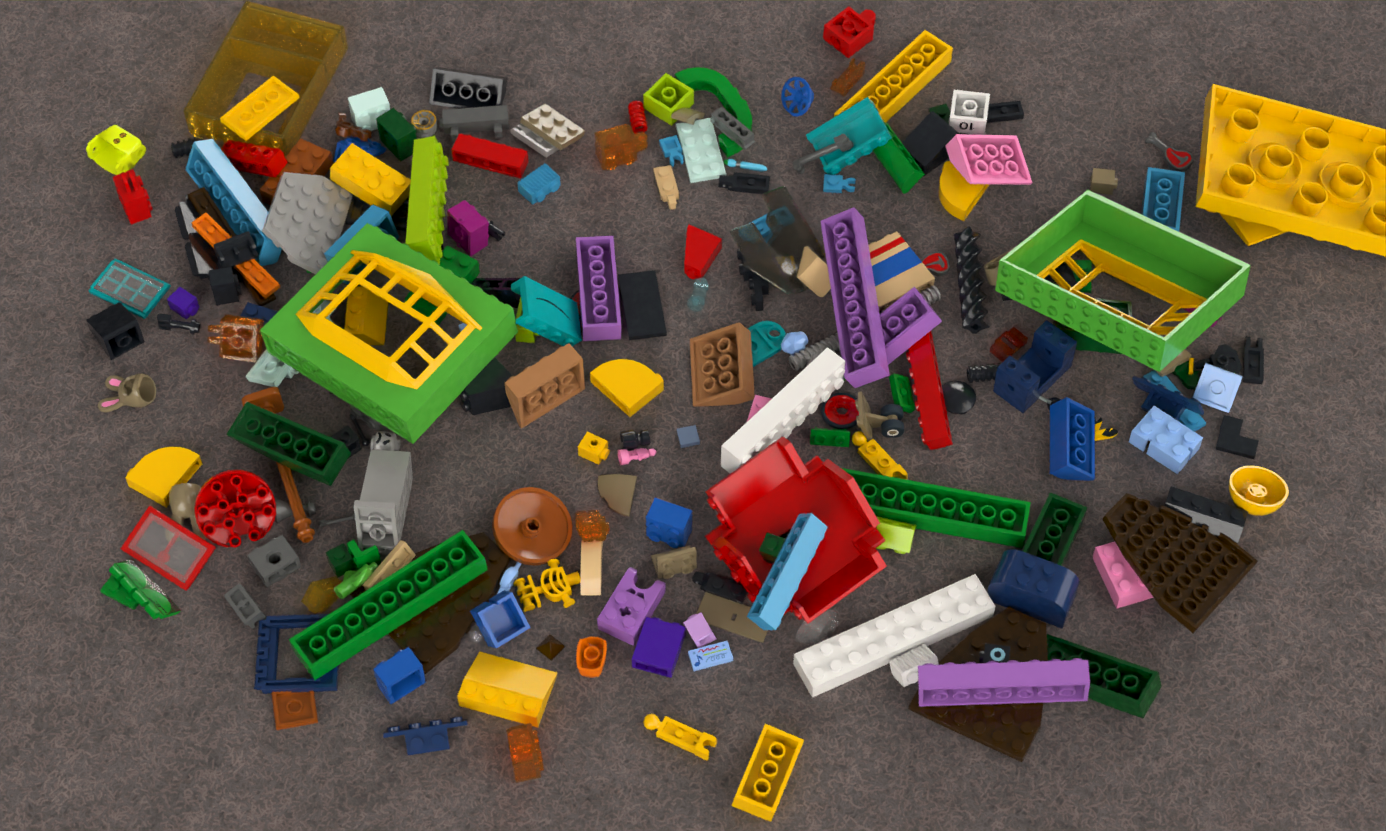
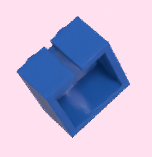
M654 498L646 516V535L652 541L666 542L672 548L685 547L693 529L692 510Z
M504 590L490 598V603L484 602L470 610L487 645L492 648L500 647L531 628L516 598L510 591Z
M409 647L399 650L392 658L380 662L373 669L377 686L390 704H393L426 683L423 666Z

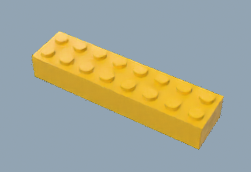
M924 30L834 113V117L868 97L874 102L881 118L886 123L951 62L953 47Z

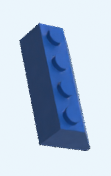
M1066 397L1050 405V474L1065 480L1092 481L1095 479V411Z

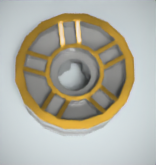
M421 110L412 116L411 123L417 130L416 136L426 138L435 134L437 131L435 114L428 110Z

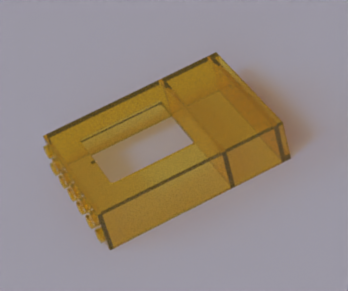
M246 1L184 109L189 133L196 137L202 135L208 139L224 143L228 140L279 148L283 151L284 157H286L300 140L348 49L344 26ZM247 73L268 78L275 76L282 82L302 87L299 92V99L293 103L278 133L260 129L245 141L221 123L220 118L225 114Z

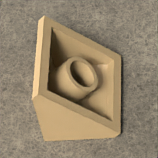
M808 246L804 247L797 278L817 296L824 297L831 289L827 264Z

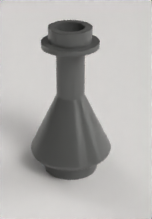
M279 499L275 500V519L278 523L293 515L289 503ZM309 501L308 505H302L304 512L309 513L310 517L316 514L315 502L311 503Z

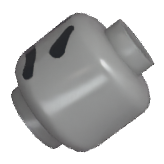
M378 431L376 435H372L370 448L371 450L399 451L400 440H397L394 432Z

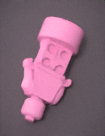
M636 448L632 451L621 449L618 450V460L620 465H626L634 459L641 461L642 459L649 458V456H655L656 450L654 448L648 450L646 448Z

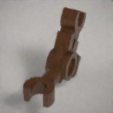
M338 112L339 121H336L337 128H335L338 136L344 138L347 136L358 137L363 141H368V138H371V130L362 129L358 126L353 127V123L346 121V113Z

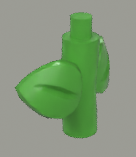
M372 562L370 565L365 564L357 571H346L343 582L334 588L336 595L340 599H344L364 584L377 569L378 565Z

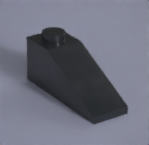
M475 278L471 283L473 286L480 287L488 295L495 296L503 304H509L514 308L519 306L521 295L511 291V284L520 278Z

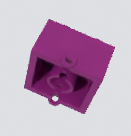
M464 200L447 210V234L457 243V247L462 248L471 257L488 245V220L481 216L473 205Z

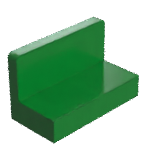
M355 540L347 543L356 571L365 564L370 565L372 562H375L378 566L381 564L376 545L361 552Z

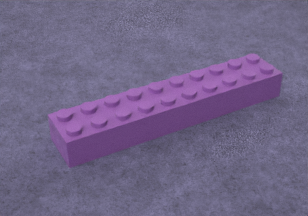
M853 207L821 220L841 358L845 360L844 378L854 388L887 377L890 374L865 222L862 215Z

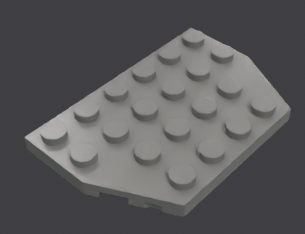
M284 172L280 177L262 232L273 241L277 248L281 247L288 255L287 258L290 262L317 274L328 263L324 253L340 238L353 194L321 175Z

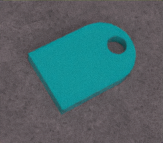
M761 321L748 328L751 332L753 367L782 350L781 343L786 333L779 324L772 321ZM772 330H777L780 335L773 337L769 333Z

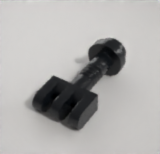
M160 313L157 315L158 327L161 330L171 331L172 327L190 330V334L194 335L200 331L201 323L195 319H192L190 323L172 320L171 315Z

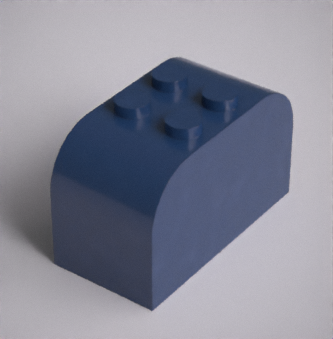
M1010 549L1002 553L988 586L987 593L995 604L1006 608L1010 607L1063 629L1076 597L1079 578L1074 572L1061 565L1020 550Z

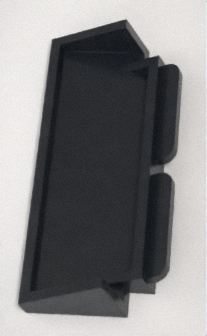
M185 195L187 202H179L180 205L175 207V214L182 238L190 240V242L185 244V250L192 275L195 277L200 276V279L208 278L210 282L209 270L218 269V259L215 256L214 248L192 227V222L199 218L200 215L190 202L188 195ZM232 267L233 274H237L234 268Z

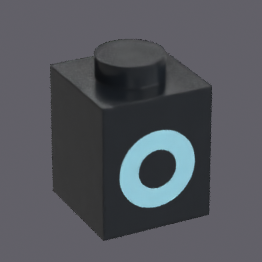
M985 643V650L980 651L979 663L989 661L1007 663L1010 657V647Z

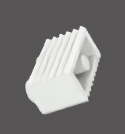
M923 643L918 648L915 647V649H911V651L904 653V655L901 654L889 661L893 676L903 687L918 681L919 665L926 663L939 665L937 656Z

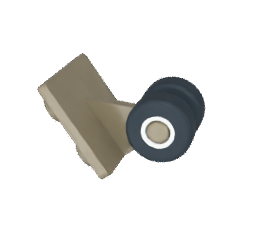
M862 391L858 392V399L855 400L857 411H859V416H856L858 428L861 427V431L865 434L868 441L873 439L872 428L881 427V434L887 438H896L904 434V423L901 421L904 415L901 406L888 404L880 409V415L871 414V408Z

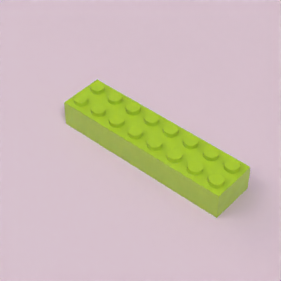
M435 136L414 140L405 244L412 250L421 252L427 259L434 260L440 265V258H442L441 244H443L442 231H444L443 218H445L444 205L446 204L445 192L447 191L445 181L448 178L446 167L449 166L447 156L443 154L441 143H438Z

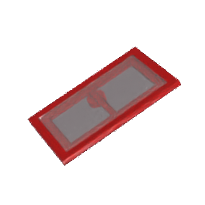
M149 506L120 549L187 591L216 547L157 509Z

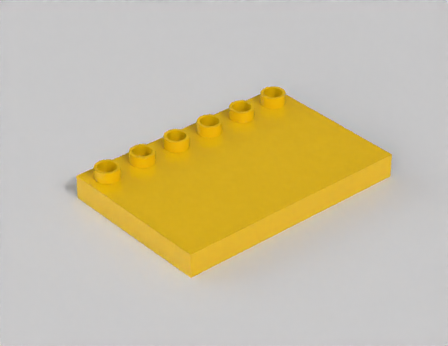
M1212 84L1205 98L1196 207L1205 209L1208 212H1217L1240 218L1246 222H1256L1275 227L1281 231H1290L1309 236L1318 241H1328L1347 246L1353 250H1362L1386 257V129Z

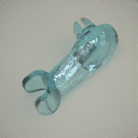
M698 278L693 285L694 290L688 300V308L693 312L701 311L705 305L709 284L704 278Z

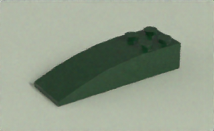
M246 402L226 434L248 448L329 486L333 484L351 454L343 442L249 402Z
M1047 634L1048 661L1052 659L1070 661L1075 658L1088 660L1090 678L1089 699L1144 718L1162 687L1159 672Z

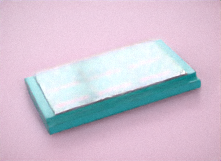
M114 259L90 286L91 288L88 291L114 305L121 302L130 313L145 319L171 285L118 259Z

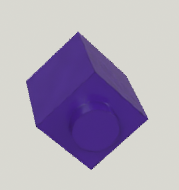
M181 287L167 298L170 309L186 320L198 312L199 304L197 298Z

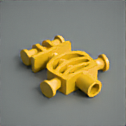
M551 559L547 562L550 569L544 570L541 574V586H534L531 575H527L529 585L526 586L524 578L516 579L513 584L517 586V595H522L519 600L520 603L524 604V612L535 609V605L531 603V600H535L537 608L541 607L538 594L542 593L552 602L563 600L565 608L573 605L575 600L570 598V595H572L570 586L581 583L578 571L566 575L563 567H558L560 564L559 560ZM556 575L557 580L553 582V577ZM549 577V583L544 584L545 579Z

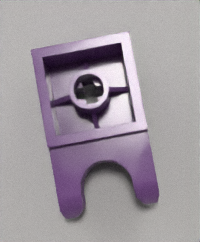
M629 567L599 615L597 623L598 630L634 646L639 639L646 617H652L653 612L665 593L666 583L657 580L650 588L639 589L635 586L638 579L637 570Z

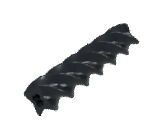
M968 226L962 232L954 234L955 254L957 258L958 286L960 289L959 299L963 321L962 328L968 329L972 334H977L980 330L990 326L983 321L984 317L988 314V310L982 306V302L987 295L980 289L985 282V279L979 275V271L984 264L977 258L982 252V248L976 244L981 234L973 232L971 227Z

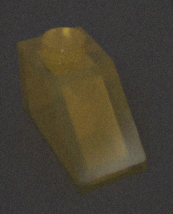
M336 576L312 581L301 602L313 613L326 611L339 599L334 588L342 581Z

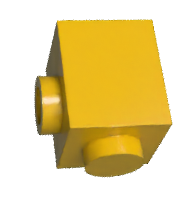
M589 432L585 434L578 445V456L598 465L602 459H607L610 452L607 440Z

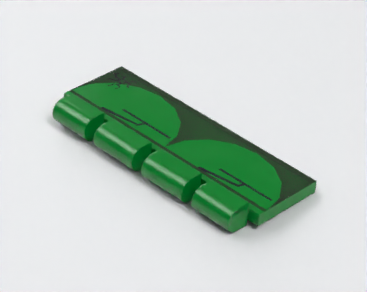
M133 558L114 563L109 569V572L120 581V584L132 594V597L144 607V610L153 619L158 617L163 619L181 612Z

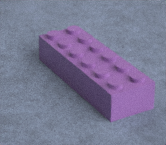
M613 236L576 237V261L583 341L621 339V316Z

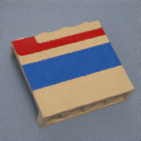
M898 232L888 234L883 239L868 245L879 313L890 307L913 287L921 292L932 285L934 286V276Z

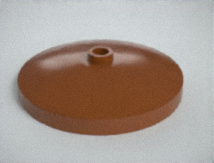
M525 487L512 491L501 500L493 515L492 529L498 546L508 557L519 563L534 566L547 564L549 560L556 559L564 552L572 536V521L566 506L555 495L540 488Z

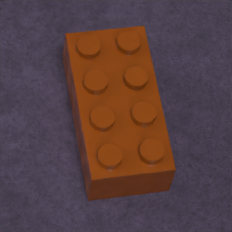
M300 138L285 157L288 161L276 178L269 177L260 188L262 201L271 205L280 177L284 172L321 175L324 177L334 164L331 152Z

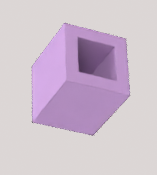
M702 613L693 614L687 621L683 622L698 648L716 640Z

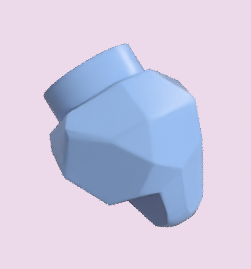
M802 331L787 333L782 340L781 348L785 353L794 356V353H799L800 350L805 349V345L808 344V337Z

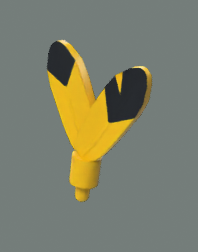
M1095 417V441L1110 439L1118 434V431L1112 428L1099 430L1102 418L1100 417L1096 421Z

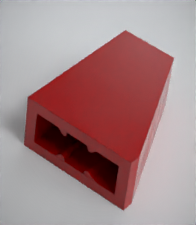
M688 225L684 273L689 278L702 280L722 249V238Z

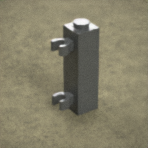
M507 105L442 110L443 117L439 118L440 128H444V134H451L452 143H455L459 133L495 130V139H503L502 130L509 129Z

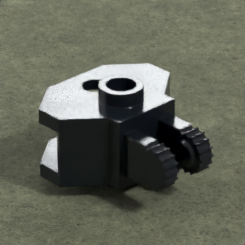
M1227 344L1219 345L1215 354L1210 355V358L1198 360L1194 363L1196 369H1203L1205 363L1238 375L1242 368L1237 351ZM1203 370L1198 372L1199 379Z

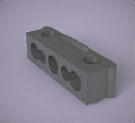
M720 107L711 114V123L744 150L755 143L754 133L723 107Z

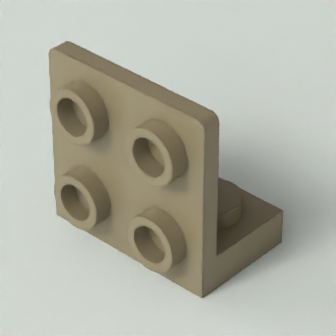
M690 545L651 555L658 579L662 577L669 579L674 574L681 572L688 574L697 569V551L695 547L690 548Z

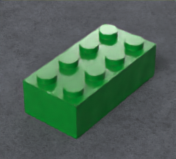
M446 246L442 251L440 266L444 269H449L454 275L465 278L470 284L479 275L478 260L450 246ZM412 291L405 297V302L414 294ZM420 297L411 308L429 317L438 307ZM444 311L435 323L439 325L448 313Z

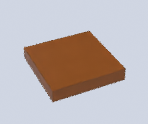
M291 691L271 692L276 730L318 723L314 691L293 693Z

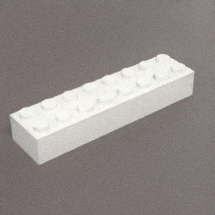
M827 347L721 446V467L727 472L732 473L782 436L785 438L789 437L792 430L804 422L806 416L813 414L822 401H827L835 389L841 388L844 383L845 360Z

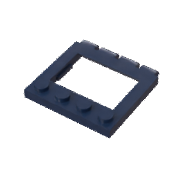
M328 614L266 616V620L259 621L258 636L260 637L257 640V654L259 655L256 656L255 672L257 674H255L254 689L262 690L263 694L280 691H291V693L338 691L339 665L316 680L306 678L276 680L279 629L308 628Z

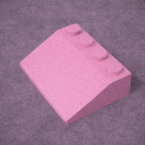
M956 134L946 145L950 162L969 184H1032L1018 138L1015 135Z

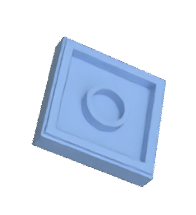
M1205 363L1192 398L1197 399L1202 404L1229 413L1243 376Z

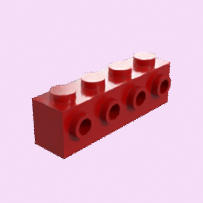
M460 133L451 149L452 159L455 162L520 179L529 163L528 151Z
M228 140L221 148L238 171L276 178L288 163L283 151L279 148Z

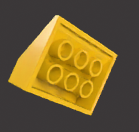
M479 651L464 677L457 695L458 703L461 707L538 728L558 673Z

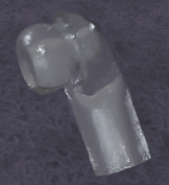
M474 624L469 632V638L471 637L472 643L482 640L477 624Z

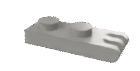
M521 123L510 130L512 135L546 158L558 151L557 147Z

